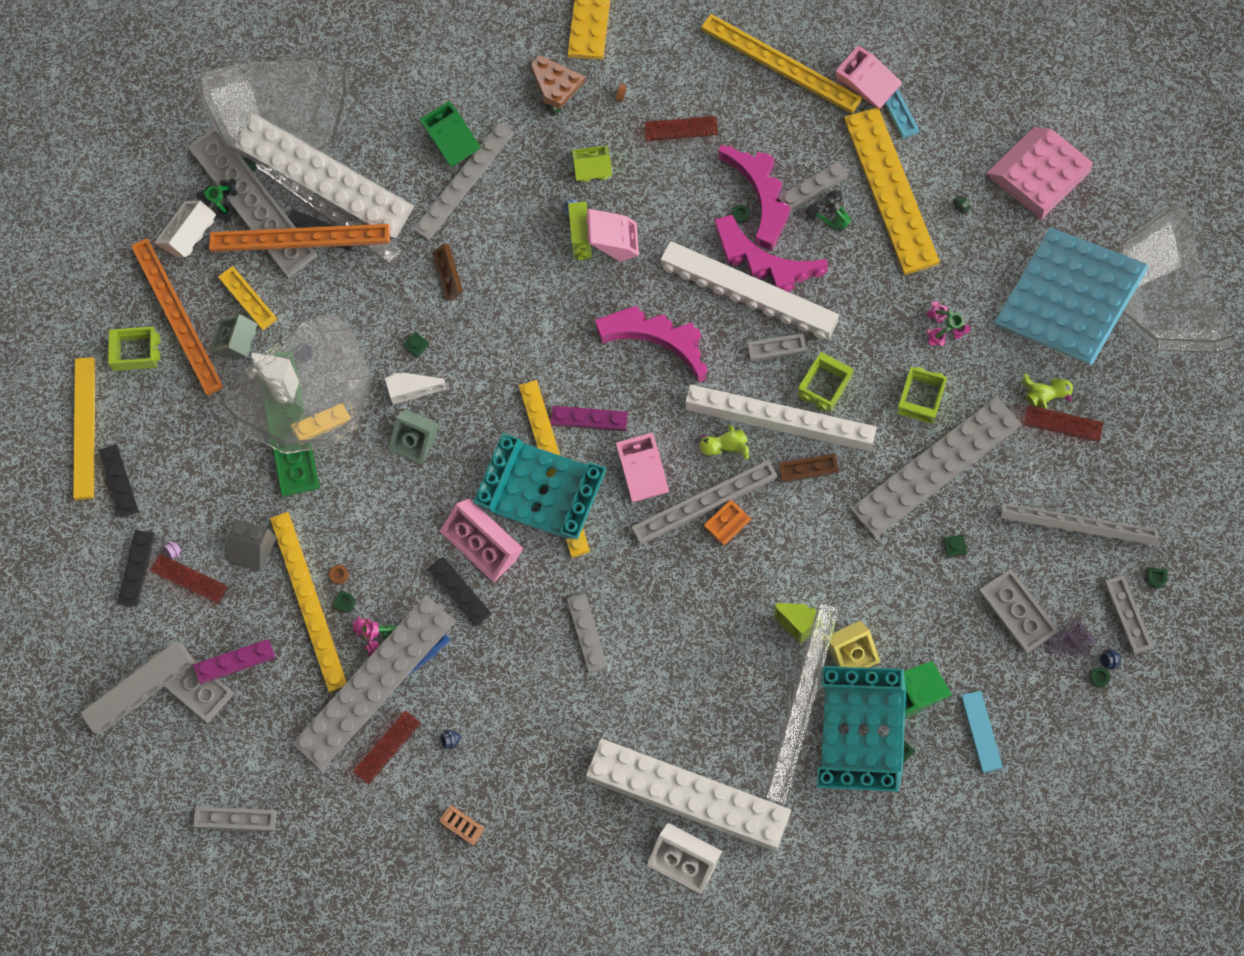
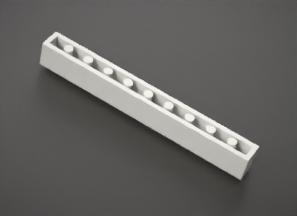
M670 241L661 258V267L666 272L679 274L684 280L690 279L700 287L713 289L716 294L729 296L734 302L740 301L745 303L750 309L761 310L765 315L777 317L785 324H793L803 332L809 331L819 339L825 338L829 340L838 323L839 314L672 241Z
M690 385L686 399V410L869 452L872 451L877 429L876 426L695 385Z

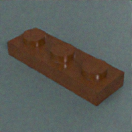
M443 243L432 254L446 300L453 301L463 293V289L450 246Z
M835 453L778 463L782 483L839 474Z

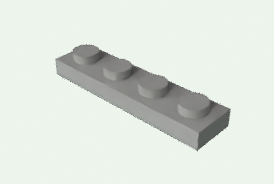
M837 161L780 195L778 201L784 202L791 207V212L847 179L849 174L840 162Z
M1124 575L1106 580L1104 582L1133 655L1152 650L1154 647Z
M586 594L567 599L588 672L593 673L608 668Z
M196 807L193 827L275 832L277 811Z

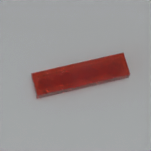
M717 116L645 122L646 141L718 135Z
M1031 405L1027 406L1023 423L1026 426L1096 442L1100 441L1104 424L1101 421Z
M159 554L150 570L152 573L217 604L220 603L228 589L227 585Z
M405 710L353 772L370 785L419 728L421 722Z

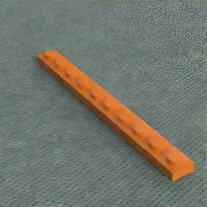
M372 224L210 232L209 250L211 252L390 244V225Z
M146 238L131 245L206 395L209 396L223 389L224 386L150 241Z

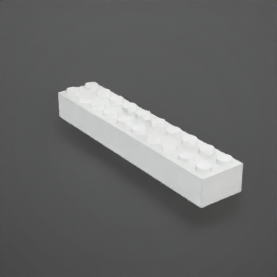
M251 114L235 144L239 149L370 225L389 224L391 237L397 238L414 207L409 202L256 114Z
M604 739L600 740L586 775L587 781L777 852L791 813V809Z

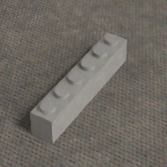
M177 641L167 644L164 648L165 650L150 657L148 663L134 669L132 675L121 679L116 687L105 691L96 702L89 703L85 710L81 712V715L92 732L97 734L103 733L192 666L195 662L184 645Z

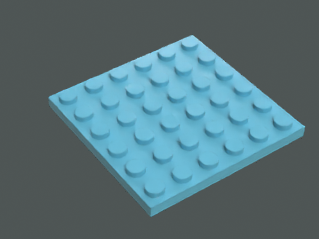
M1050 227L994 323L998 327L1092 365L1149 266L1141 261Z

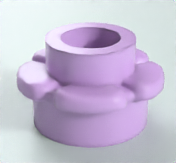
M168 541V544L164 546V550L171 560L175 557L179 558L181 550L176 542L172 544L171 541Z

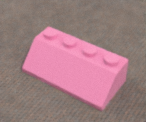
M470 498L454 506L440 530V533L492 582H495L517 560L523 550L512 537L474 504Z

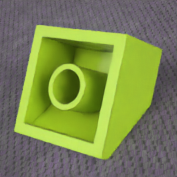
M608 145L572 150L576 181L588 182L594 178L605 180L612 176Z
M777 603L774 606L773 617L800 645L818 629L819 614L813 607L809 608L806 604Z

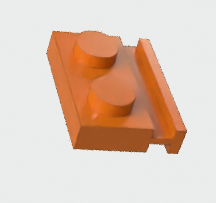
M730 500L704 524V528L725 546L751 521V517L747 516L735 502Z

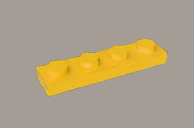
M233 266L218 276L219 280L262 331L277 321L276 316Z

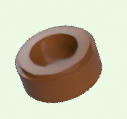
M620 83L616 101L623 102L627 85Z
M335 565L330 569L329 578L333 584L342 585L348 580L349 573L344 566Z

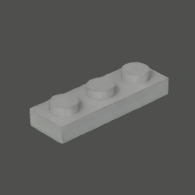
M803 333L747 342L750 362L806 353Z

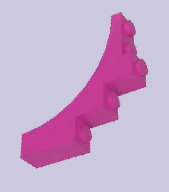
M721 144L718 150V159L730 164L741 172L751 183L757 194L761 206V224L756 235V245L773 251L787 223L791 207L786 203L777 202L782 192L783 182H780L777 178L769 177L774 167V158L767 153L757 152L756 156L752 157L749 153H742L731 146Z
M733 215L715 219V230L727 264L739 265L746 261L750 275L754 278L761 280L770 275L775 287L791 292L795 287L796 281L804 282L813 276L821 277L828 271L826 258L815 261H793L782 259L763 251L743 234Z
M637 305L595 320L596 329L602 343L619 339H638L659 344L683 359L693 371L698 382L706 380L708 370L705 363H701L699 358L701 353L698 346L701 334L699 329L694 327L693 322L674 329L671 320H667L665 314L646 320L644 312L639 311Z

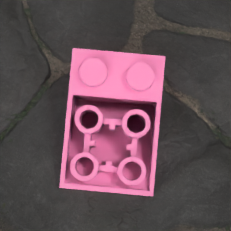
M857 46L836 70L837 83L859 95L878 109L885 104L902 84L873 54L860 46Z
M592 209L587 210L588 241L591 245L620 262L639 256L637 223L623 215Z
M653 433L616 443L617 454L632 503L669 493Z

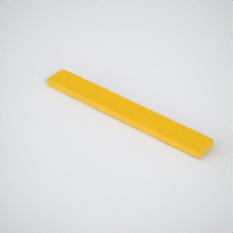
M94 357L75 359L73 498L75 500L94 499Z

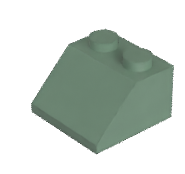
M241 314L220 319L209 353L233 359L247 357L251 351L252 339L256 335L257 323Z
M405 410L396 417L388 450L423 464L436 439L439 424Z

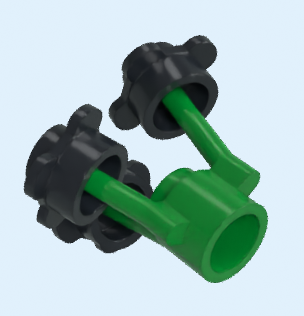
M232 178L225 181L223 179L219 182L218 187L207 186L196 194V198L200 199L207 207L214 202L218 206L215 217L223 219L226 223L231 221V217L236 212L234 206L230 207L226 203H220L223 197L226 198L229 195L235 197L238 194L235 186L236 180Z
M833 190L827 194L826 202L824 203L826 207L823 209V212L828 211L829 214L834 212L837 214L833 219L835 223L819 214L821 208L816 206L818 204L817 201L814 206L810 204L809 207H806V221L808 218L813 221L818 217L832 226L835 231L838 228L842 231L852 222L850 216L840 204V201L843 199L840 190Z

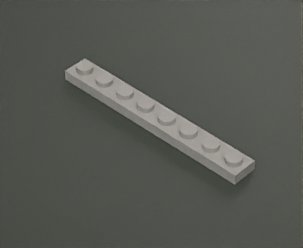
M500 122L495 126L480 145L481 149L470 157L413 228L414 233L427 241L431 239L514 135L513 130Z
M769 460L632 526V531L639 544L643 545L728 503L730 500L733 501L777 479L778 476Z
M1002 503L1001 518L1009 522L1020 521L1027 525L1038 524L1050 529L1055 527L1067 532L1078 531L1085 535H1101L1107 539L1118 538L1125 542L1136 541L1148 546L1152 544L1158 545L1159 534L1156 529Z

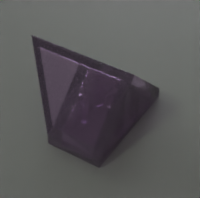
M1075 616L1049 654L1087 656L1097 641L1081 620Z

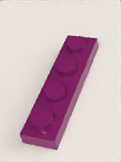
M552 406L551 426L626 431L628 411Z
M269 639L193 664L199 684H203L275 659V654Z

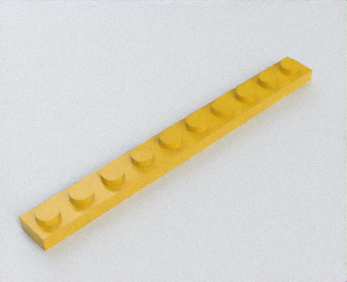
M710 14L701 26L703 32L850 114H853L862 102V97L713 14Z
M537 380L519 385L537 447L560 455ZM548 470L547 477H553L556 470ZM583 528L578 540L566 539L571 558L590 553Z
M286 512L272 517L270 520L328 691L331 694L341 690L347 681L290 514Z

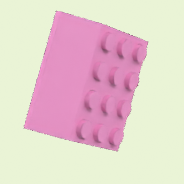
M1034 127L986 175L1042 220L1090 173L1093 162L1052 129Z

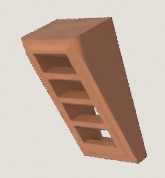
M452 805L448 807L439 820L441 825L473 846L485 830V828ZM454 813V814H455V817L453 818V820H452L451 823L449 824V823H448V820L450 819V817H451L452 814ZM460 818L463 819L460 825L455 828L454 826ZM468 822L470 825L468 826L466 831L462 833V829ZM473 827L477 828L472 837L469 838L468 835Z

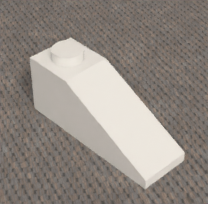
M393 373L385 378L393 405L447 389L445 380L442 378L409 373Z

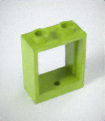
M587 201L568 203L574 259L586 260L592 257L591 244L588 241Z
M153 326L109 330L108 364L113 371L157 368V361H160V351L158 350L160 334L156 332ZM150 339V358L121 360V341Z
M820 352L798 387V395L803 401H810L820 410H827L831 413L853 377L854 369ZM820 367L843 379L830 401L807 390Z
M911 367L897 414L934 424L948 377L939 372H928L921 367ZM912 379L940 387L933 409L906 402Z

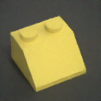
M861 620L825 637L838 667L869 668L880 662L870 630Z

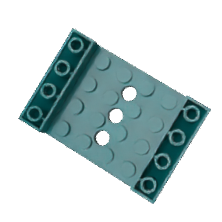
M502 433L473 503L496 515L564 539L578 540L607 468L591 462L584 464L523 443L517 437ZM555 469V475L547 477L548 470ZM547 486L549 488L548 492L545 495H540V488ZM535 504H541L539 512H532V507Z
M823 666L822 687L825 688L822 764L821 767H818L817 788L898 792L903 774L906 708L904 670L896 668ZM842 724L849 726V731L845 735H841L839 732V727ZM865 724L868 726L869 732L867 735L861 736L859 734V727ZM886 725L889 728V733L881 737L879 735V728Z

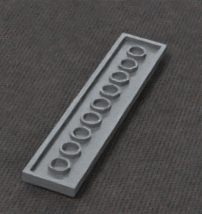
M217 125L188 146L217 186H219V182L223 179L225 181L232 178L236 180L235 186L238 194L235 197L229 195L227 199L251 230L296 228ZM311 247L267 249L288 278L318 256Z
M996 396L850 508V511L876 539L1019 429L1022 423Z
M425 595L292 744L320 770H323L456 621Z

